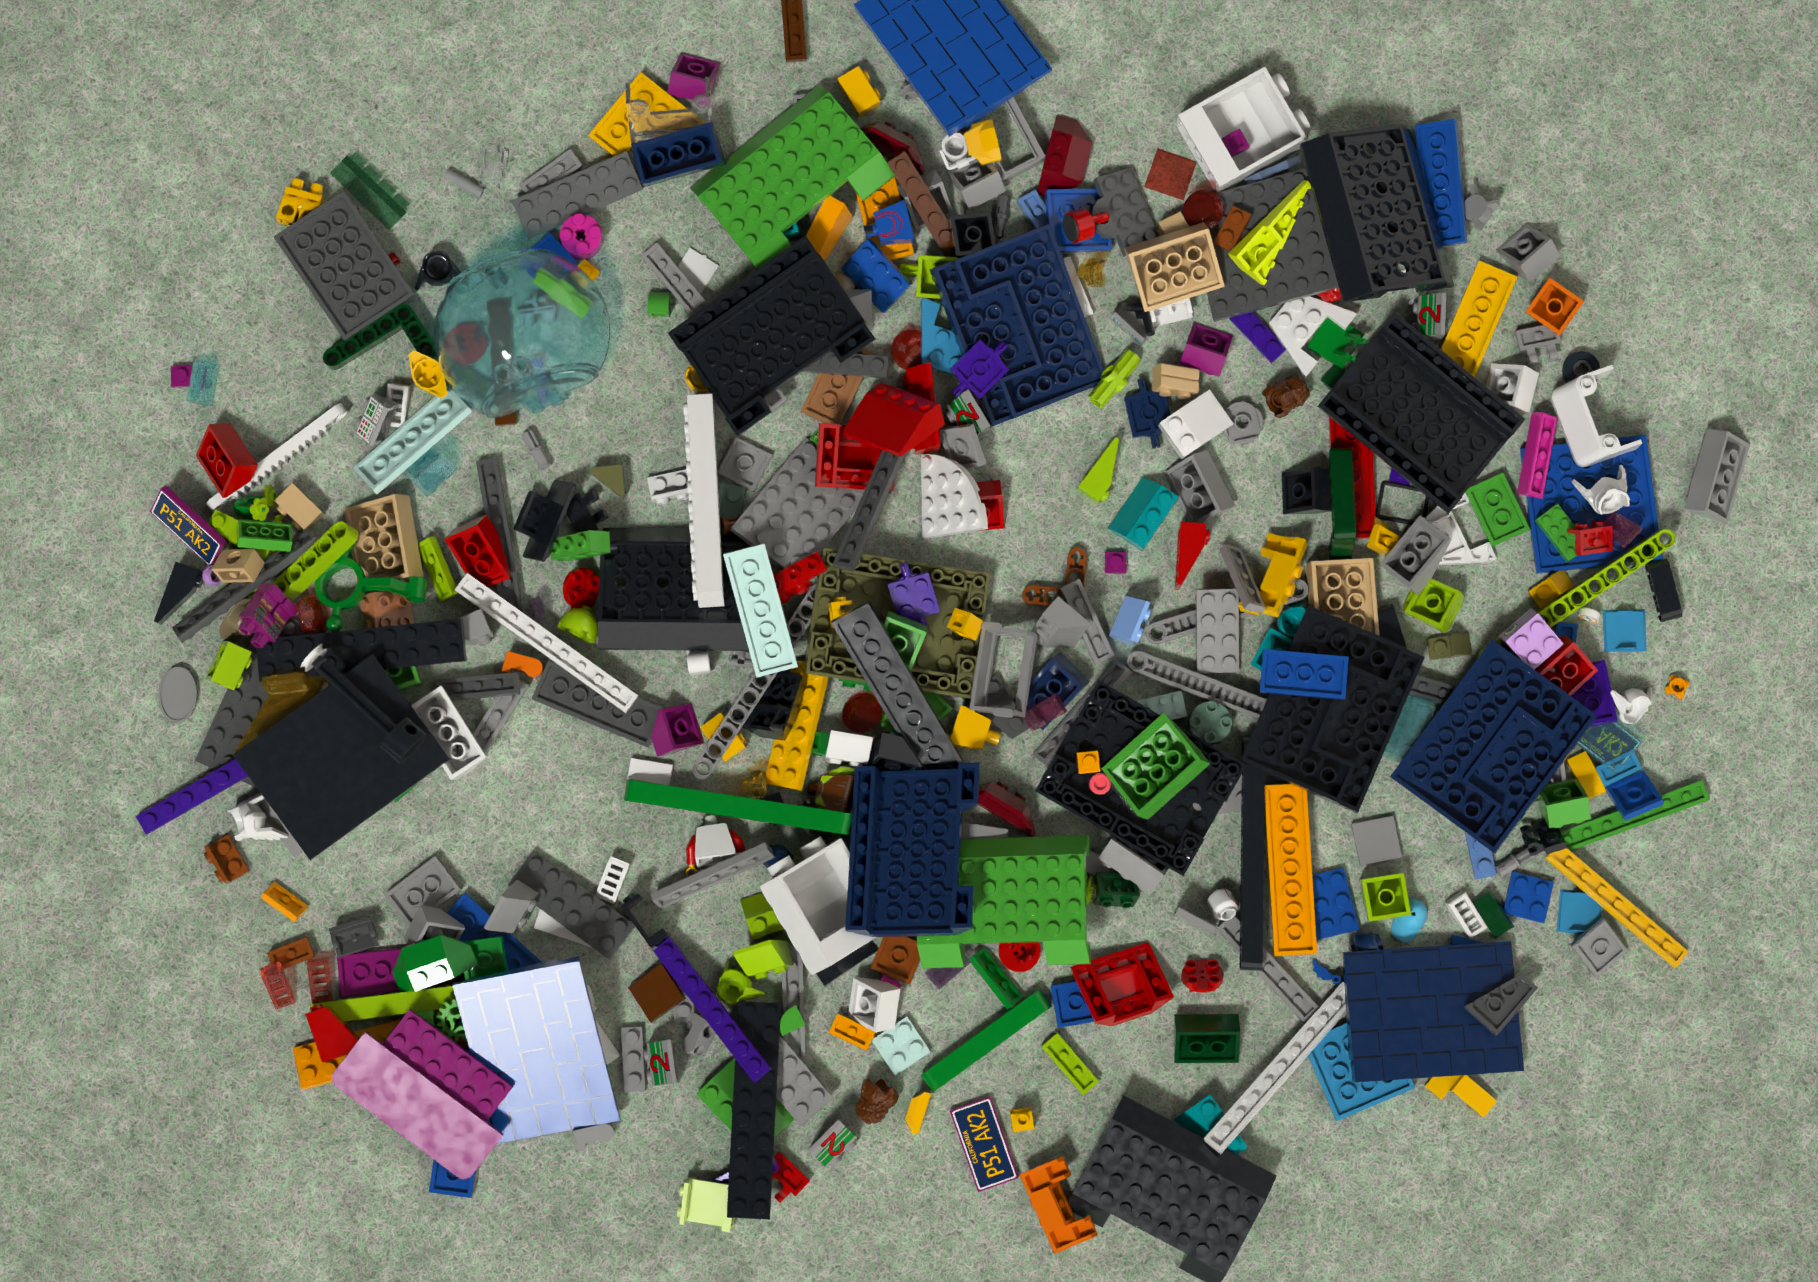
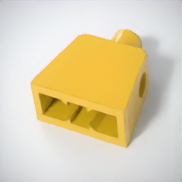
M961 705L950 738L956 747L983 750L985 742L998 745L1001 733L989 730L992 720Z

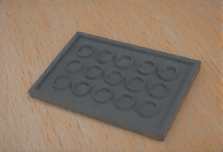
M344 191L273 236L344 342L398 305L415 296Z

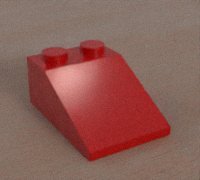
M487 514L453 529L444 539L464 573L470 574L486 587L493 586L511 577L498 532Z
M1181 522L1178 527L1175 590L1181 588L1204 546L1209 542L1210 529H1206V523Z

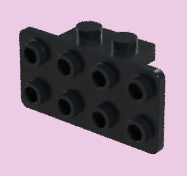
M554 480L547 497L533 491L528 492L513 530L530 537L523 553L524 558L545 562L550 556L552 544L559 534V527L567 515L570 501L575 496L576 484Z

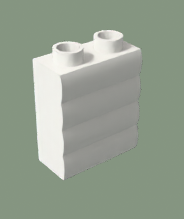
M1263 67L1177 116L1175 125L1215 193L1226 191L1244 181L1245 178L1300 150L1301 143L1306 142L1307 137L1305 133L1311 131L1310 124L1301 109L1293 112L1290 110L1284 100L1285 97L1290 95V91L1279 73L1271 77L1266 67ZM1241 129L1250 148L1231 157L1221 139Z
M821 836L799 849L804 860L795 865L789 855L767 868L772 879L760 886L777 919L786 930L790 941L799 952L804 965L812 975L830 967L876 938L845 930L850 852L842 838L826 846Z

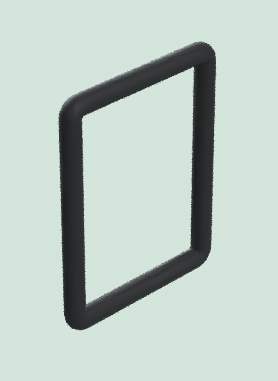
M1383 481L1380 486L1375 516L1382 520L1412 525L1415 521L1380 515L1384 487L1387 485L1413 491L1419 490L1414 486ZM1427 496L1425 497L1423 518L1426 517L1429 498Z

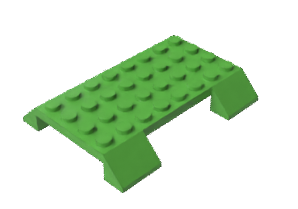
M819 84L726 158V165L715 167L691 186L690 189L750 259L753 266L759 269L791 246V243L783 233L847 181L858 196L865 201L894 178L895 175L878 149L834 97Z
M1089 835L961 839L959 886H974L972 929L958 935L917 936V947L922 968H964L965 946L961 944L1043 942L1047 965L1091 964L1090 942L1087 941L1086 857H1090Z

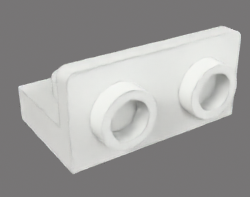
M686 469L647 478L652 503L664 505L669 503V499L677 498L678 501L689 499Z

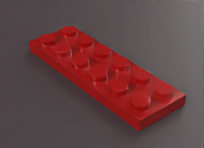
M1329 416L1330 447L1352 448L1356 539H1369L1375 517L1373 452Z

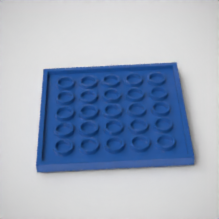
M1646 435L1618 438L1621 446L1640 439L1642 444L1636 450L1588 467H1580L1574 462L1568 444L1552 445L1543 499L1526 496L1536 574L1603 567L1659 530ZM1525 448L1520 449L1521 465L1523 463ZM1619 465H1623L1626 473L1627 495L1630 498V505L1628 507L1623 506L1613 513L1602 515L1597 513L1571 482L1575 479L1586 489H1591L1603 477L1617 480ZM1558 504L1574 526L1576 523L1591 525V521H1604V525L1613 526V551L1577 555L1566 563L1535 520ZM1647 544L1642 548L1644 556H1648L1651 553V548ZM1662 553L1651 561L1662 560ZM1630 556L1626 557L1624 564L1633 563V559Z

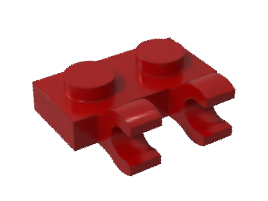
M779 1151L774 1156V1159L780 1168L772 1173V1180L776 1178L784 1186L774 1197L781 1203L790 1192L796 1197L810 1180Z

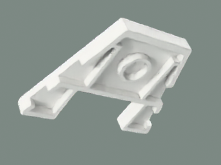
M1309 296L1285 303L1269 322V326L1283 347L1286 348L1302 375L1306 378L1318 364V361L1302 350L1304 345L1326 318L1331 319L1342 329L1346 330L1357 314Z
M1464 493L1461 500L1452 510L1470 502L1466 493ZM1437 506L1425 517L1427 521L1452 539L1438 566L1492 562L1497 559L1489 542L1471 550L1469 549L1452 511L1447 514Z

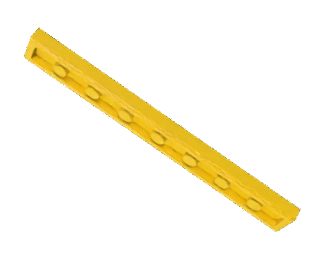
M1568 848L1545 856L1549 863L1673 968H1676L1689 952Z

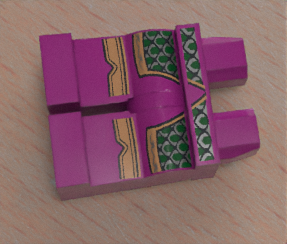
M261 583L247 604L245 611H242L239 615L243 621L238 629L245 635H251L252 632L255 633L251 643L256 648H263L268 641L275 642L291 616L294 617L299 611L288 598H285L286 595L276 584Z

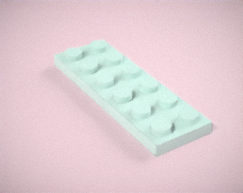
M448 385L446 386L447 395L445 397H433L353 467L376 494L380 493L472 412Z
M765 543L724 553V560L756 678L798 667Z

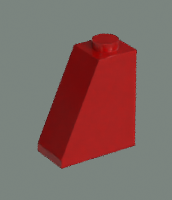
M322 1004L311 1007V1012L305 1015L322 1063L347 1055L360 1037L330 1006L323 1007Z

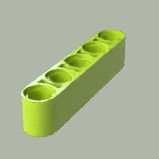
M336 522L272 584H276L286 595L285 598H288L291 602L294 601L357 541V529L345 522Z

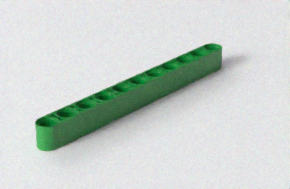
M628 779L624 795V801L849 835L852 817L850 813Z

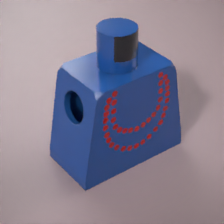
M905 200L874 212L875 223L863 226L866 238L878 235L880 245L914 243Z

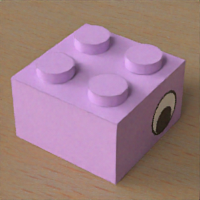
M1531 608L1499 635L1512 653L1534 670L1563 645V642L1542 617Z

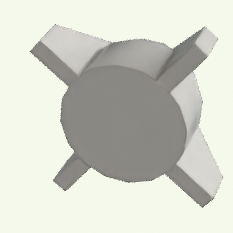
M1472 184L1470 185L1471 196L1464 201L1465 218L1474 223L1475 230L1479 232L1482 231L1485 223L1491 218L1492 213L1500 206V202L1496 199L1488 201L1480 195L1478 187Z

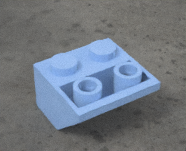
M1125 596L1109 637L1130 646L1134 642L1138 643L1144 630L1140 626L1142 622L1146 624L1152 609L1148 608L1150 602Z

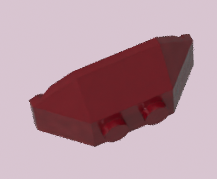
M1059 115L1056 116L1037 193L1040 196L1045 197V191L1049 189H1074L1083 182L1092 142L1077 120Z
M878 121L859 127L881 155L891 159L904 150L919 175H924V165L914 136L905 131L901 133L895 130L896 127L888 122L883 124Z
M999 781L996 784L988 782L979 785V806L1027 835L1034 837L1036 832L1029 804L1025 802L1027 798L1017 792L1014 795L1008 792V787Z

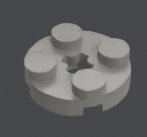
M1236 402L1225 410L1234 423L1223 431L1224 436L1230 442L1241 445L1248 444L1260 435L1263 427V417L1261 412L1247 402ZM1239 418L1248 422L1243 429L1236 425L1239 422Z

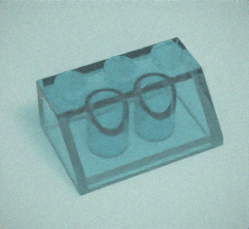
M1408 697L1382 757L1400 764L1429 725L1436 707Z

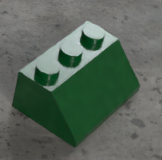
M1174 1014V1063H1239V1014Z

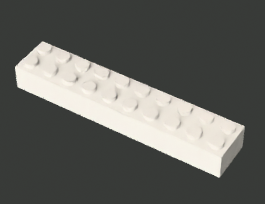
M712 394L687 395V403H683L685 416L684 429L686 436L685 449L687 456L686 470L688 476L687 490L689 496L688 510L690 516L689 530L691 536L694 601L698 600L699 608L724 606L713 396Z

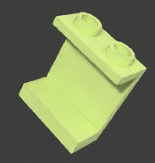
M688 1178L684 1184H681L680 1196L683 1198L682 1204H679L677 1210V1217H680L679 1224L684 1225L686 1221L722 1226L721 1231L730 1232L733 1229L735 1218H727L728 1184Z

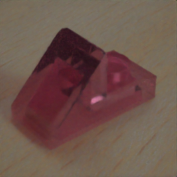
M1055 693L1027 709L1024 719L1031 731L1042 728L1048 722L1067 712V710Z

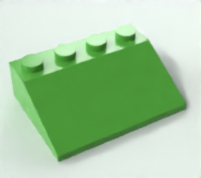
M1163 712L1101 769L1137 816L1148 820L1210 765V762L1186 734Z
M735 1058L696 1093L730 1130L732 1127ZM777 1098L774 1139L794 1120Z

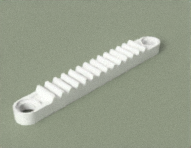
M342 403L333 406L258 462L257 469L249 483L226 498H222L218 492L207 501L206 505L214 513L215 509L219 511L235 498L241 499L240 494L247 495L248 488L254 490L255 483L261 485L262 478L267 480L268 473L274 475L275 468L281 470L282 463L287 465L288 458L294 460L295 453L301 455L302 448L309 449L308 443L314 445L315 438L321 440L322 433L329 434L328 428L345 417L348 411Z

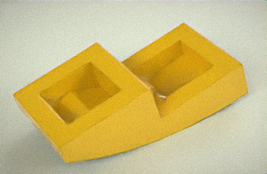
M1586 751L1567 759L1570 770L1574 777L1578 778L1589 800L1606 792Z

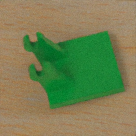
M1326 318L1306 348L1338 368L1343 369L1347 362H1354L1356 360L1355 356H1351L1358 344L1365 345L1367 339H1362L1364 334L1349 325L1344 330L1331 319Z

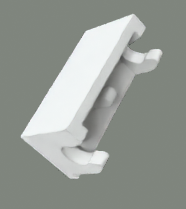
M1190 298L1149 311L1153 327L1193 318Z

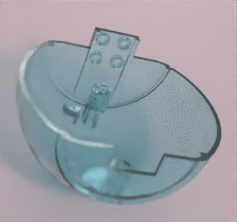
M523 249L507 252L467 268L447 286L439 303L434 323V348L445 380L466 405L483 415L486 414L488 418L502 417L526 408L530 413H539L545 407L564 403V400L569 399L568 391L587 385L599 376L598 371H601L605 362L610 341L609 314L597 285L578 265L547 249Z

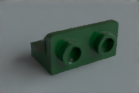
M1096 872L1094 875L1097 894L1093 900L1094 905L1102 907H1134L1140 897L1137 884L1131 880L1124 879L1118 873Z

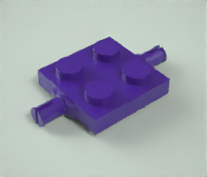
M979 339L950 368L960 382L951 391L954 396L958 398L965 389H969L980 399L1009 370L999 356L1008 348L1007 345H1004L1003 341L994 349H991Z
M902 562L899 566L903 576L897 580L887 582L896 614L910 620H917L918 623H923V625L927 626L925 618L940 612L929 572L911 573L908 562H904V565Z

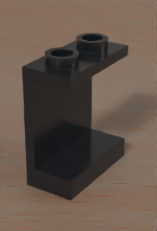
M632 893L622 900L624 904L621 907L650 948L655 949L670 936L665 929H661L652 937L648 936L630 911L643 898L639 894L634 895Z

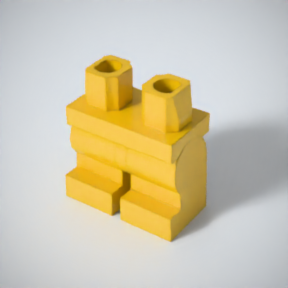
M293 178L290 187L286 186L276 215L278 223L290 226L324 204L323 186L312 183L310 192L303 191L305 182L301 179Z

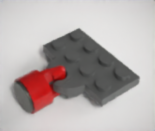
M1132 168L1096 177L1093 181L1100 199L1091 206L1089 211L1085 208L1066 213L1063 218L1064 233L1072 243L1092 239L1096 231L1100 238H1116L1123 257L1126 256L1125 247L1159 237Z

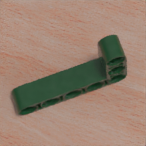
M400 304L345 342L341 340L327 349L323 354V361L329 369L338 370L401 330H404L417 352L424 354L422 353V348L425 345H431V352L424 355L433 359L437 355V348L413 309L408 304ZM402 311H410V315L408 318H400V314ZM387 321L392 322V327L389 330L382 329L383 323ZM414 328H420L421 333L418 336H411V331ZM367 333H374L373 340H364ZM349 344H356L354 352L349 353L346 351ZM338 355L339 359L336 363H329L330 356Z
M1330 447L1329 470L1332 532L1329 542V550H1331L1329 560L1351 559L1356 539L1352 448Z

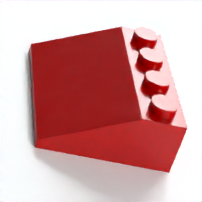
M881 382L865 394L842 430V435L901 457L945 425L940 403Z

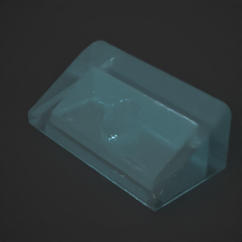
M206 361L193 362L187 396L188 402L212 407L219 370L218 365Z

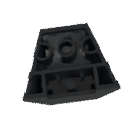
M778 672L742 728L759 737L785 741L794 724L801 701L803 676L798 673ZM743 715L740 718L735 716L734 719L740 721L743 719Z

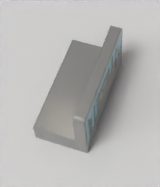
M1123 303L1116 312L1114 311L1111 314L1110 319L1141 347L1150 336H1147L1143 320L1137 319L1135 312L1124 311Z

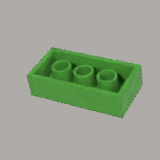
M1556 504L1537 518L1535 522L1567 563L1577 556L1575 555V534L1567 533V528L1575 526L1561 507Z
M238 519L237 547L291 551L292 524Z

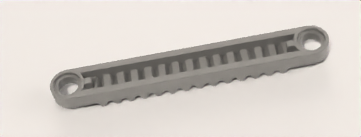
M1296 579L1295 585L1302 586L1303 594L1300 596L1293 594L1283 606L1301 601L1307 596L1308 585L1306 582ZM1239 609V620L1253 616V614L1242 612ZM1195 610L1150 624L1146 630L1147 640L1152 644H1161L1195 634ZM1157 627L1162 630L1163 635L1161 638L1154 639L1151 636L1150 632L1153 628Z
M1141 651L1132 652L1127 659L1128 668L1136 674L1206 701H1215L1232 711L1252 717L1255 720L1259 719L1267 701L1265 698ZM1139 656L1143 658V666L1135 668L1131 663L1134 657Z

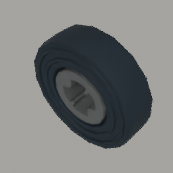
M1574 352L1563 363L1562 373L1565 381L1569 382L1581 376L1579 375L1580 372H1576L1580 365L1587 369L1583 375L1600 369L1599 361L1589 352Z

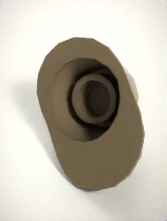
M250 598L237 602L222 621L219 633L225 641H237L245 635L238 629L243 621L239 615L242 611H245L247 604L251 600Z

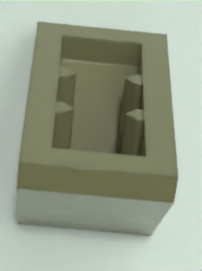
M622 464L592 467L589 470L595 478L624 500L626 492Z

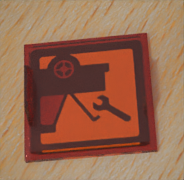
M1157 148L1144 187L1184 200L1197 162Z

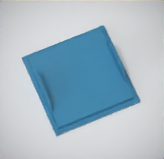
M1645 609L1603 610L1604 652L1647 651Z
M1560 889L1557 932L1583 934L1601 918L1602 907L1585 892Z

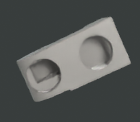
M693 1012L690 1018L693 1024L682 1042V1049L685 1053L701 1057L710 1046L715 1031L701 1014Z
M605 1123L573 1129L577 1151L586 1150V1143L610 1141L614 1135L612 1124Z

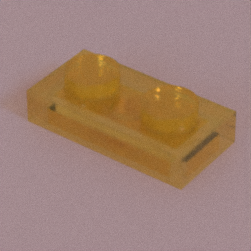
M303 672L262 677V686L268 696L309 691L310 683Z

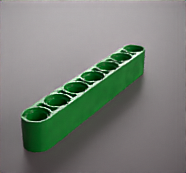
M1040 989L920 1076L932 1093H934L1047 1011L1052 1005Z

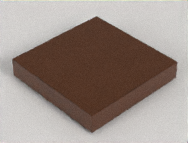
M662 963L628 987L650 1023L655 1022L686 999L674 978Z

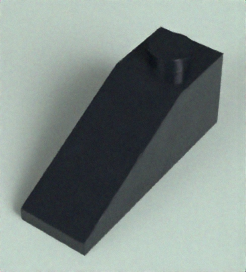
M175 562L154 622L162 625L196 592L197 588H201L203 584L202 571Z
M870 941L816 974L823 985L827 986L878 950Z

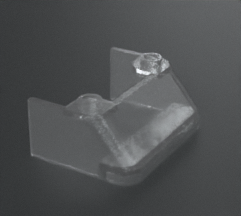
M705 77L706 94L696 95L692 99V109L650 112V106L644 100H632L630 83H626V108L631 144L712 122L714 127L709 77Z

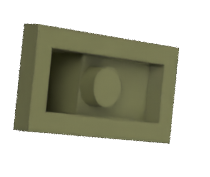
M1450 634L1445 637L1427 639L1430 660L1472 655L1469 634Z

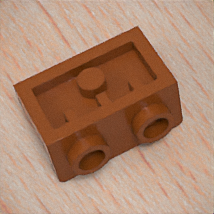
M230 835L224 836L211 845L207 844L204 846L206 850L204 856L209 864L213 863L217 870L214 873L220 882L224 881L225 884H229L250 872Z

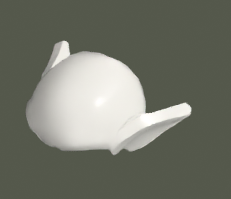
M1651 687L1648 688L1646 693L1635 688L1626 689L1620 694L1611 690L1618 716L1623 723H1636L1652 704Z

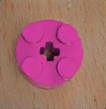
M581 213L569 217L560 229L562 246L573 258L577 260L590 259L599 253L603 244V235L600 225L594 218ZM579 234H581V235L584 234V235H585V239H584V240H582V239L578 240V237H577V236H578Z

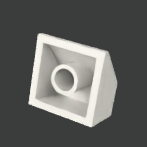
M1491 363L1486 387L1516 412L1529 413L1539 373L1525 365Z
M830 731L825 759H829V763L841 765L842 762L850 763V767L854 768L855 766H867L873 737Z
M853 977L848 1018L874 1032L895 1029L900 988L889 982Z

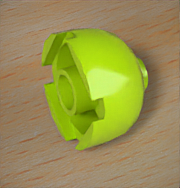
M583 605L582 608H570L560 618L557 627L565 633L569 630L573 637L591 644H595L598 639V617L593 614L594 610L590 607Z

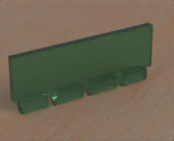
M355 152L351 157L347 155L330 174L390 230L407 213L404 209L410 203L399 193L392 199L391 196L396 190L385 179L377 184L376 182L381 176L370 165L362 170L367 162Z

